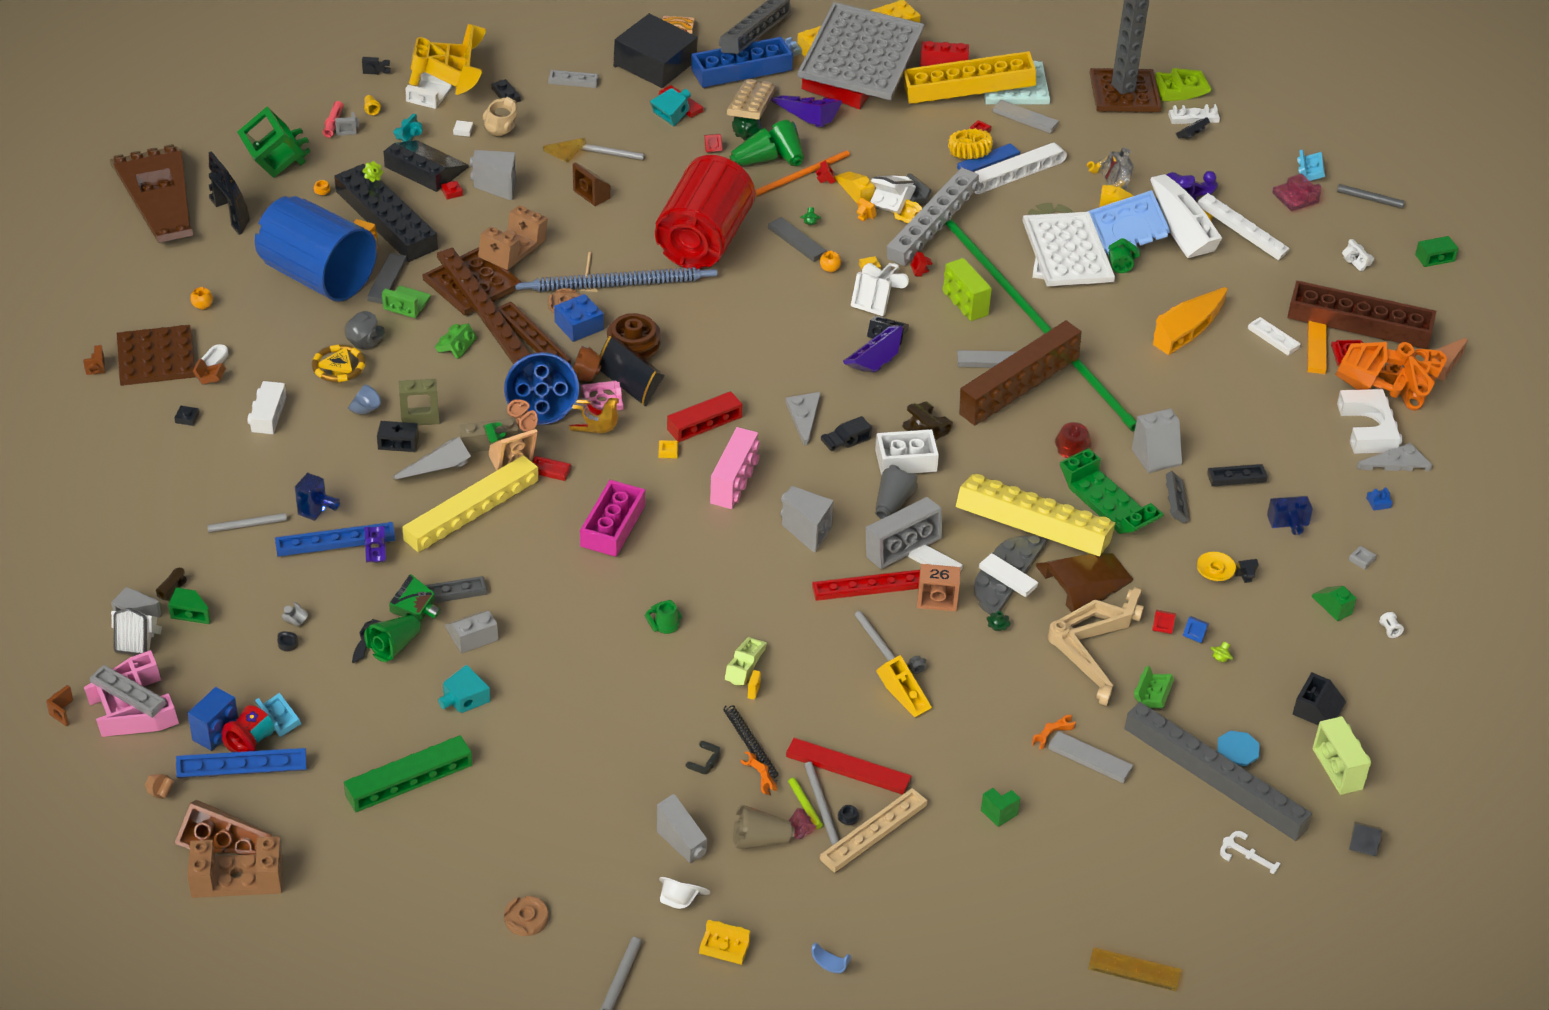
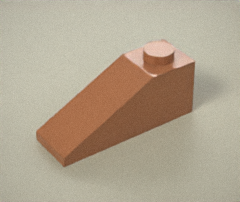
M1467 338L1436 349L1442 351L1447 357V361L1436 379L1441 381L1446 379L1464 354L1468 341Z

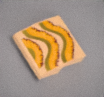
M663 16L662 20L693 34L695 18Z

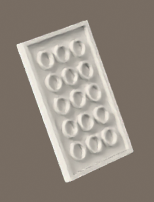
M1089 212L1023 215V224L1047 286L1114 282L1115 275Z

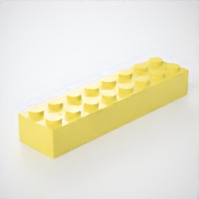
M972 474L960 486L956 503L957 508L1099 557L1110 544L1116 523L1107 517H1098L1092 515L1089 511H1080L1071 505L1057 503L1054 499H1045L1039 497L1036 493L1022 491L1016 486H1007L1001 481L986 479L980 474Z

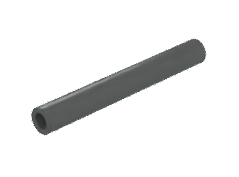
M1339 184L1337 189L1339 193L1403 209L1405 202L1404 200Z

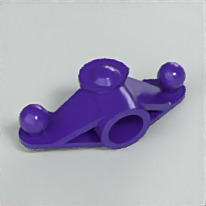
M1207 171L1203 176L1205 182L1201 183L1195 181L1193 175L1182 176L1175 172L1167 174L1196 202V197L1206 195L1207 193L1211 195L1218 188L1216 174L1213 171Z

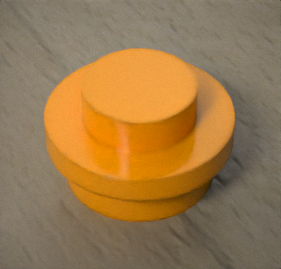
M319 180L315 183L313 189L316 194L326 195L330 192L331 187L327 181Z

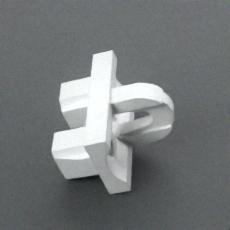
M1349 239L1347 248L1342 252L1343 258L1348 263H1352L1359 271H1364L1366 266H1371L1374 257L1368 254L1364 247L1353 239Z

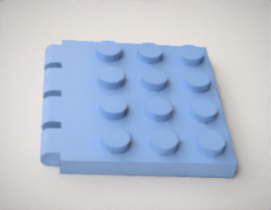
M1152 190L1087 211L1090 213L1104 251L1108 256L1109 245L1121 238H1125L1135 246L1137 243L1141 246L1153 242V238L1156 240L1166 238L1168 233H1170Z

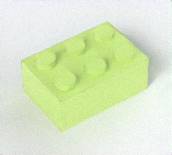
M1342 716L1320 721L1312 749L1339 794L1363 790L1369 767L1371 766L1370 757L1365 754L1360 741L1355 738L1350 725L1346 723Z

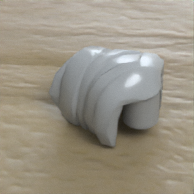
M293 602V608L291 606L284 607L282 619L299 627L308 617V613L298 603Z

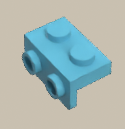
M1303 149L1299 150L1300 156L1297 158L1300 165L1298 167L1300 176H1304L1306 182L1325 177L1322 152L1305 156Z
M280 693L264 703L259 698L255 700L258 708L265 711L271 718L274 731H276L279 737H282L301 724L297 715Z

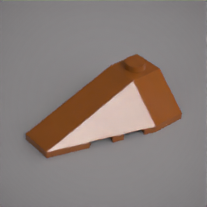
M195 800L188 807L174 844L190 850V841L213 840L215 853L250 855L257 853V838L271 837L272 834L216 807Z

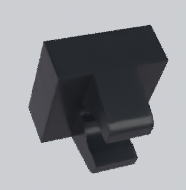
M1258 560L1238 561L1235 576H1241L1244 583L1252 582V578H1255V572L1259 566Z

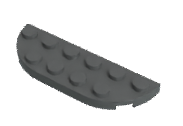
M1035 535L1014 537L1002 542L992 554L1026 574L1046 546L1047 540ZM980 570L974 584V596L979 601L978 605L990 615L991 613L1001 611L1015 590Z

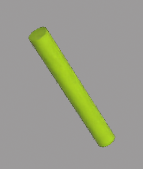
M790 778L788 783L815 829H820L823 824L796 778Z

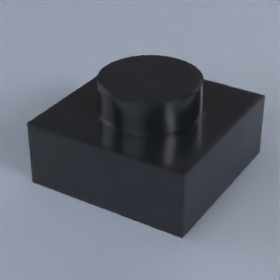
M180 406L174 417L175 423L193 426L199 415V408Z

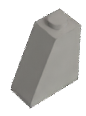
M672 794L657 804V833L689 863L702 858L707 852V838L679 799Z

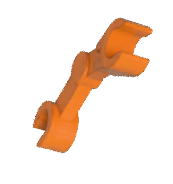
M1065 715L1057 722L1047 723L1040 734L1033 736L1032 746L1035 742L1039 741L1041 742L1039 750L1045 748L1046 739L1051 733L1057 730H1073L1076 721L1068 723L1071 722L1072 715Z
M744 752L749 755V760L747 762L741 759V763L758 770L761 775L762 793L770 795L768 791L769 786L771 790L777 791V785L769 775L768 766L756 760L755 754Z

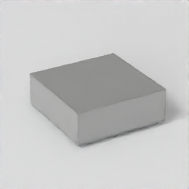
M1359 546L1349 556V561L1365 570L1375 561L1377 555Z

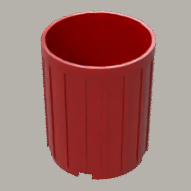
M704 155L691 161L655 223L657 245L660 244L663 248V254L673 263L687 269L688 267H691V269L695 267L700 270L701 267L706 266L709 268L716 262H719L755 201V186L749 174L736 162L718 155Z

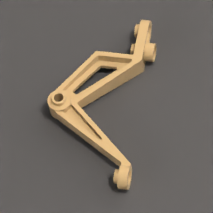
M1134 587L1133 590L1129 589L1126 598L1128 603L1124 602L1122 608L1093 600L1050 624L1048 641L1063 652L1100 687L1096 699H1099V704L1104 706L1108 705L1113 684L1079 640L1129 628L1132 619L1140 621L1144 606L1138 605L1142 589ZM1092 616L1104 619L1102 621H1098L1095 623L1087 624L1077 628H1072V626Z

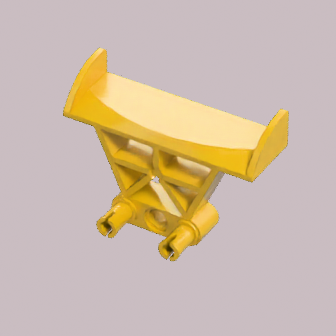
M468 24L462 44L430 42L426 38L418 37L412 53L410 67L412 73L409 84L418 86L421 74L426 72L455 86L456 95L473 88L478 82L482 70L470 66L471 50L483 40L486 29Z

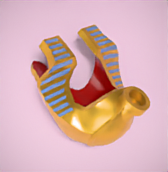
M578 398L577 403L573 404V409L582 410L583 418L587 424L569 425V429L571 431L607 433L613 430L618 422L617 404L619 399L608 398V402L604 404L603 410H600L593 405L590 398Z

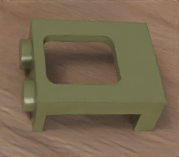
M437 380L399 381L401 421L418 423V426L439 424ZM410 395H429L431 407L408 408L407 397Z

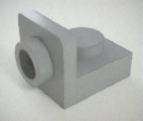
M351 112L352 117L335 118L337 136L356 135V128H359V119L355 118V112Z

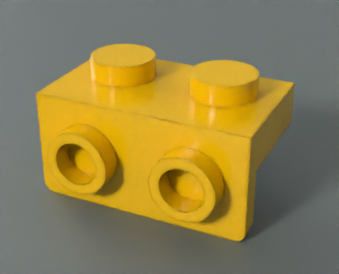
M707 920L706 932L699 947V954L742 965L750 945V931L743 927L731 926L720 921Z

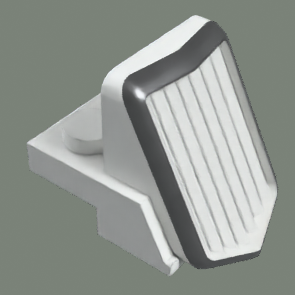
M875 176L872 178L871 183L876 187V190L870 202L875 204V208L900 214L906 199L910 200L916 188L913 185L914 181L906 176Z
M133 608L111 611L114 652L136 656L149 651L151 637H154V634H161L162 626L156 625L157 617L145 615Z

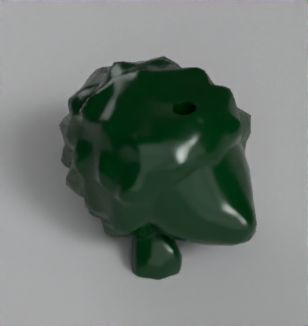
M735 116L732 121L735 136L741 137L745 141L760 129H763L761 118L759 120Z

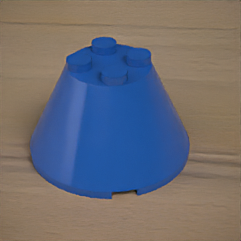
M539 352L521 358L511 367L505 379L504 394L507 404L513 400L528 402L530 406L528 411L534 410L537 414V425H545L561 420L573 409V404L576 403L579 395V382L574 369L565 359L552 353Z

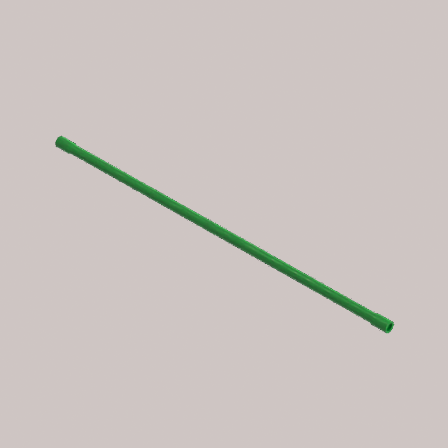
M952 218L947 221L945 225L1044 334L1050 331L1052 328ZM1079 358L1071 362L1117 413L1123 423L1131 431H1135L1137 420L1124 409Z

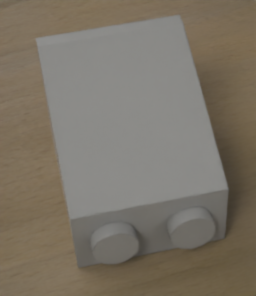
M475 150L474 156L470 157V167H473V170H471V180H474V188L512 200L516 184L515 152Z
M1171 408L1137 416L1132 451L1148 473L1182 465L1180 422Z
M791 486L787 492L783 493L781 503H783L780 513L782 526L811 551L816 552L832 528L834 501Z

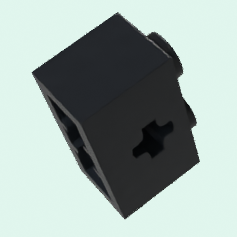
M380 421L377 433L378 450L416 452L419 439L418 423Z

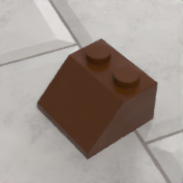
M573 163L574 192L593 206H597L610 199L611 187L608 182H605L597 174H594L580 164Z

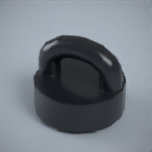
M287 631L278 633L277 643L279 649L282 651H292L297 648L298 637L295 633Z

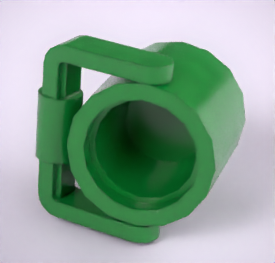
M1125 238L1117 240L1108 247L1112 269L1117 273H1127L1134 266L1133 260L1140 256V249Z

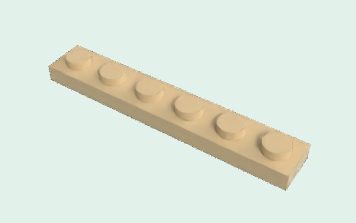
M913 788L820 854V861L834 873L926 807L927 800Z

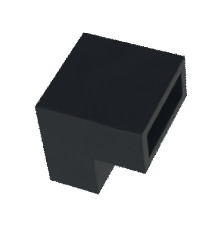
M1354 822L1349 850L1376 856L1382 829Z

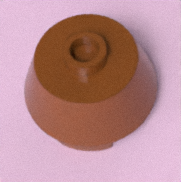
M581 346L573 369L578 381H592L594 375H598L602 365L599 364L601 356L590 347Z

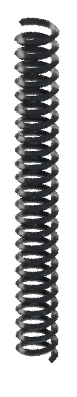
M725 705L723 711L749 751L756 755V760L759 762L764 761L762 764L771 765L768 767L771 769L769 773L775 770L770 775L773 776L776 773L777 775L772 777V779H775L779 773L760 744L757 743L758 741L750 731V728H748L734 705L729 706L726 710L727 706Z

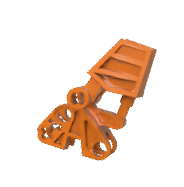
M1387 342L1357 343L1350 345L1335 375L1357 390H1370L1372 386L1390 391L1389 394L1393 398L1401 395L1407 408L1419 410L1426 396H1428L1433 388L1434 381L1444 367L1447 357L1442 351L1416 349L1414 351L1413 346L1407 342L1400 343L1396 350L1387 349ZM1415 355H1421L1424 361L1417 360ZM1409 400H1417L1418 406H1413Z

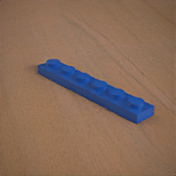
M393 522L275 537L277 557L365 545L364 527L384 526L385 542L395 541Z
M306 748L176 756L177 778L307 770Z

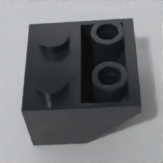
M1311 672L1296 699L1292 715L1319 726L1320 721L1339 717L1346 701L1330 679Z

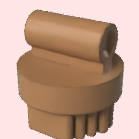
M160 773L149 775L145 788L147 793L153 797L166 798L171 791L174 780Z

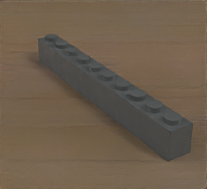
M1139 702L1127 713L1126 731L1294 841H1297L1307 831L1312 813L1143 703Z

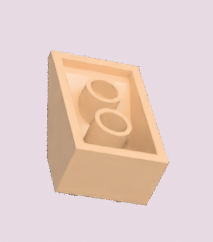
M536 429L496 441L490 445L489 457L496 471L523 455L532 462L537 437Z

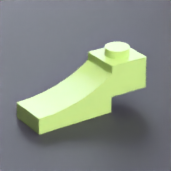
M747 637L735 650L734 658L727 665L725 680L731 681L734 685H745L750 679L757 661L766 650L767 642Z

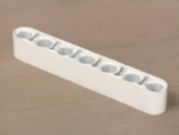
M1050 143L975 171V173L979 174L980 186L974 193L981 194L1058 165L1066 159L1067 153L1058 144Z

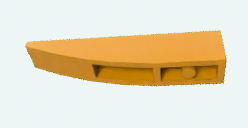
M1223 287L1181 302L1166 313L1159 315L1156 320L1153 345L1167 355H1170L1196 338L1212 323L1225 303L1228 288Z

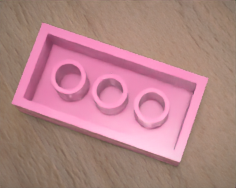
M736 427L711 475L710 504L732 509L735 502H739L741 490H745L748 477L751 478L754 465L757 466L760 455L757 454L760 447L758 432Z

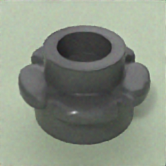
M914 656L909 660L907 667L913 674L921 673L927 668L925 664L926 659Z

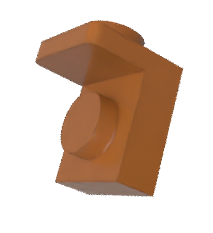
M102 345L94 346V353L91 354V358L83 360L86 375L105 373V357Z

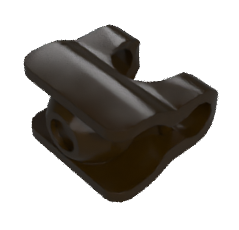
M926 401L907 406V411L913 416L911 419L903 422L902 427L906 431L932 430L936 441L951 431L953 422L946 416H932L934 407Z

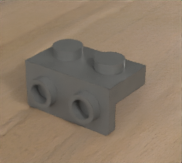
M908 173L907 177L913 180V185L916 186L910 201L916 202L919 205L926 204L931 189L913 174Z

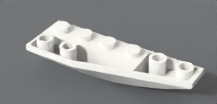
M1167 175L1151 177L1150 181L1169 231L1185 256L1190 258L1214 252L1222 237L1197 202Z

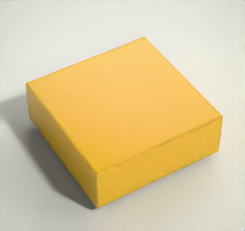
M659 440V458H677L678 441Z
M753 670L748 683L749 699L755 700L761 685L760 671Z

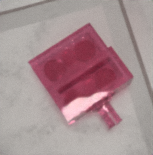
M1301 173L1289 177L1287 183L1273 187L1272 193L1290 211H1295L1319 203L1321 185H1313Z

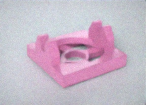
M610 381L581 385L583 398H590L597 409L603 410V406L608 402V398H618L617 411L623 410L619 382ZM603 390H611L615 394L607 395ZM597 391L598 394L595 397H589L590 392ZM605 397L607 400L598 401L597 398Z

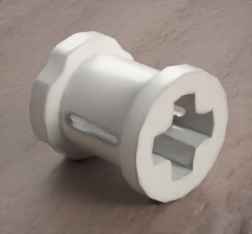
M1394 612L1383 614L1379 620L1380 624L1386 628V634L1389 638H1396L1404 631L1402 624L1397 622V616Z

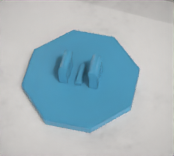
M1229 731L1218 738L1217 752L1237 765L1247 766L1259 759V743L1248 733Z

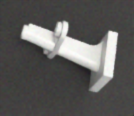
M867 263L863 267L862 272L857 273L851 306L884 316L891 287L905 288L909 283L908 276L906 274H897L899 265L896 263H889L883 270H880L872 263Z

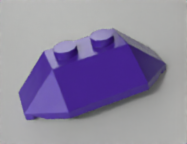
M889 326L843 360L844 364L861 371L876 372L880 370V366L892 361V357L898 354L903 330L902 326Z

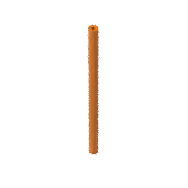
M846 150L825 160L830 165L849 157L850 153ZM823 161L756 189L755 196L762 195L817 171L821 168L820 163Z

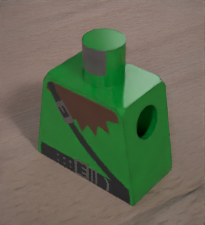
M409 574L389 603L391 613L402 617L413 615L420 622L425 615L436 619L441 610L433 605L435 601L434 592L411 574Z

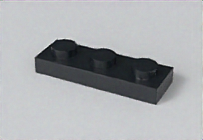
M1263 464L1208 468L1207 471L1211 486L1267 482V474Z

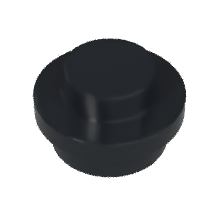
M845 805L838 812V820L842 824L853 825L859 820V812L856 807Z

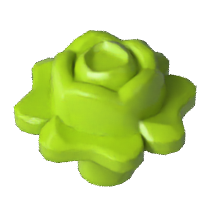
M375 161L366 163L365 168L362 170L365 174L364 178L369 179L371 182H374L375 179L377 181L380 180L383 174L382 166Z
M1223 641L1221 646L1211 647L1210 649L1214 652L1212 657L1223 663L1228 659L1233 660L1228 651L1230 644Z

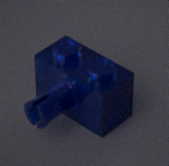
M306 473L295 486L297 510L300 516L315 521L326 507L336 511L340 506V499L326 495L324 479L319 476Z
M1308 496L1270 499L1267 517L1272 528L1290 527L1293 535H1296V531L1300 535L1304 531L1303 526L1309 525L1313 508Z

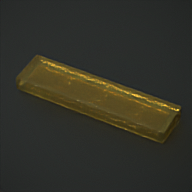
M1094 947L1088 970L1172 991H1177L1181 973L1179 968Z

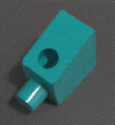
M671 88L650 101L652 110L656 115L674 127L689 111L687 99L691 97V93L687 89L679 93Z
M465 665L444 681V696L438 698V703L442 709L452 705L459 713H463L489 703L490 687L468 665Z

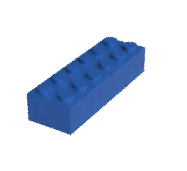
M777 37L753 42L739 54L723 53L721 48L693 53L691 70L702 88L790 71L792 70L793 53L783 38Z

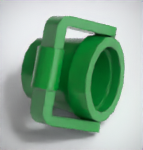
M672 600L661 601L651 606V609L645 613V618L652 630L663 634H670L678 630L680 619H682L677 606ZM652 613H654V614L656 613L655 618H654V621H653L652 617L650 616V614H652Z

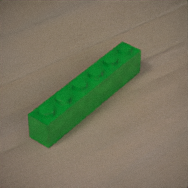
M461 735L450 738L442 743L430 746L427 749L344 781L345 796L355 813L472 766V752Z

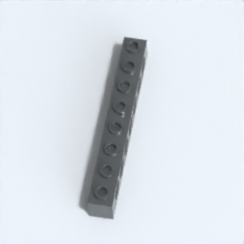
M767 0L720 37L719 45L721 52L735 54L742 52L791 13L790 0Z
M1124 0L1111 82V85L1121 94L1135 91L1149 0Z

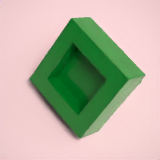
M501 422L489 423L483 426L489 443L496 442L506 435L505 432L501 434L495 433L496 428L502 425Z

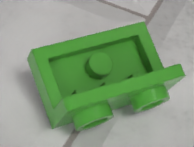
M469 323L454 324L449 328L446 335L439 339L435 348L437 352L452 351L457 359L472 345L477 336Z
M1146 666L1143 674L1140 676L1138 686L1134 690L1135 699L1138 703L1141 702L1149 708H1163L1174 682L1173 675L1153 674L1151 667Z

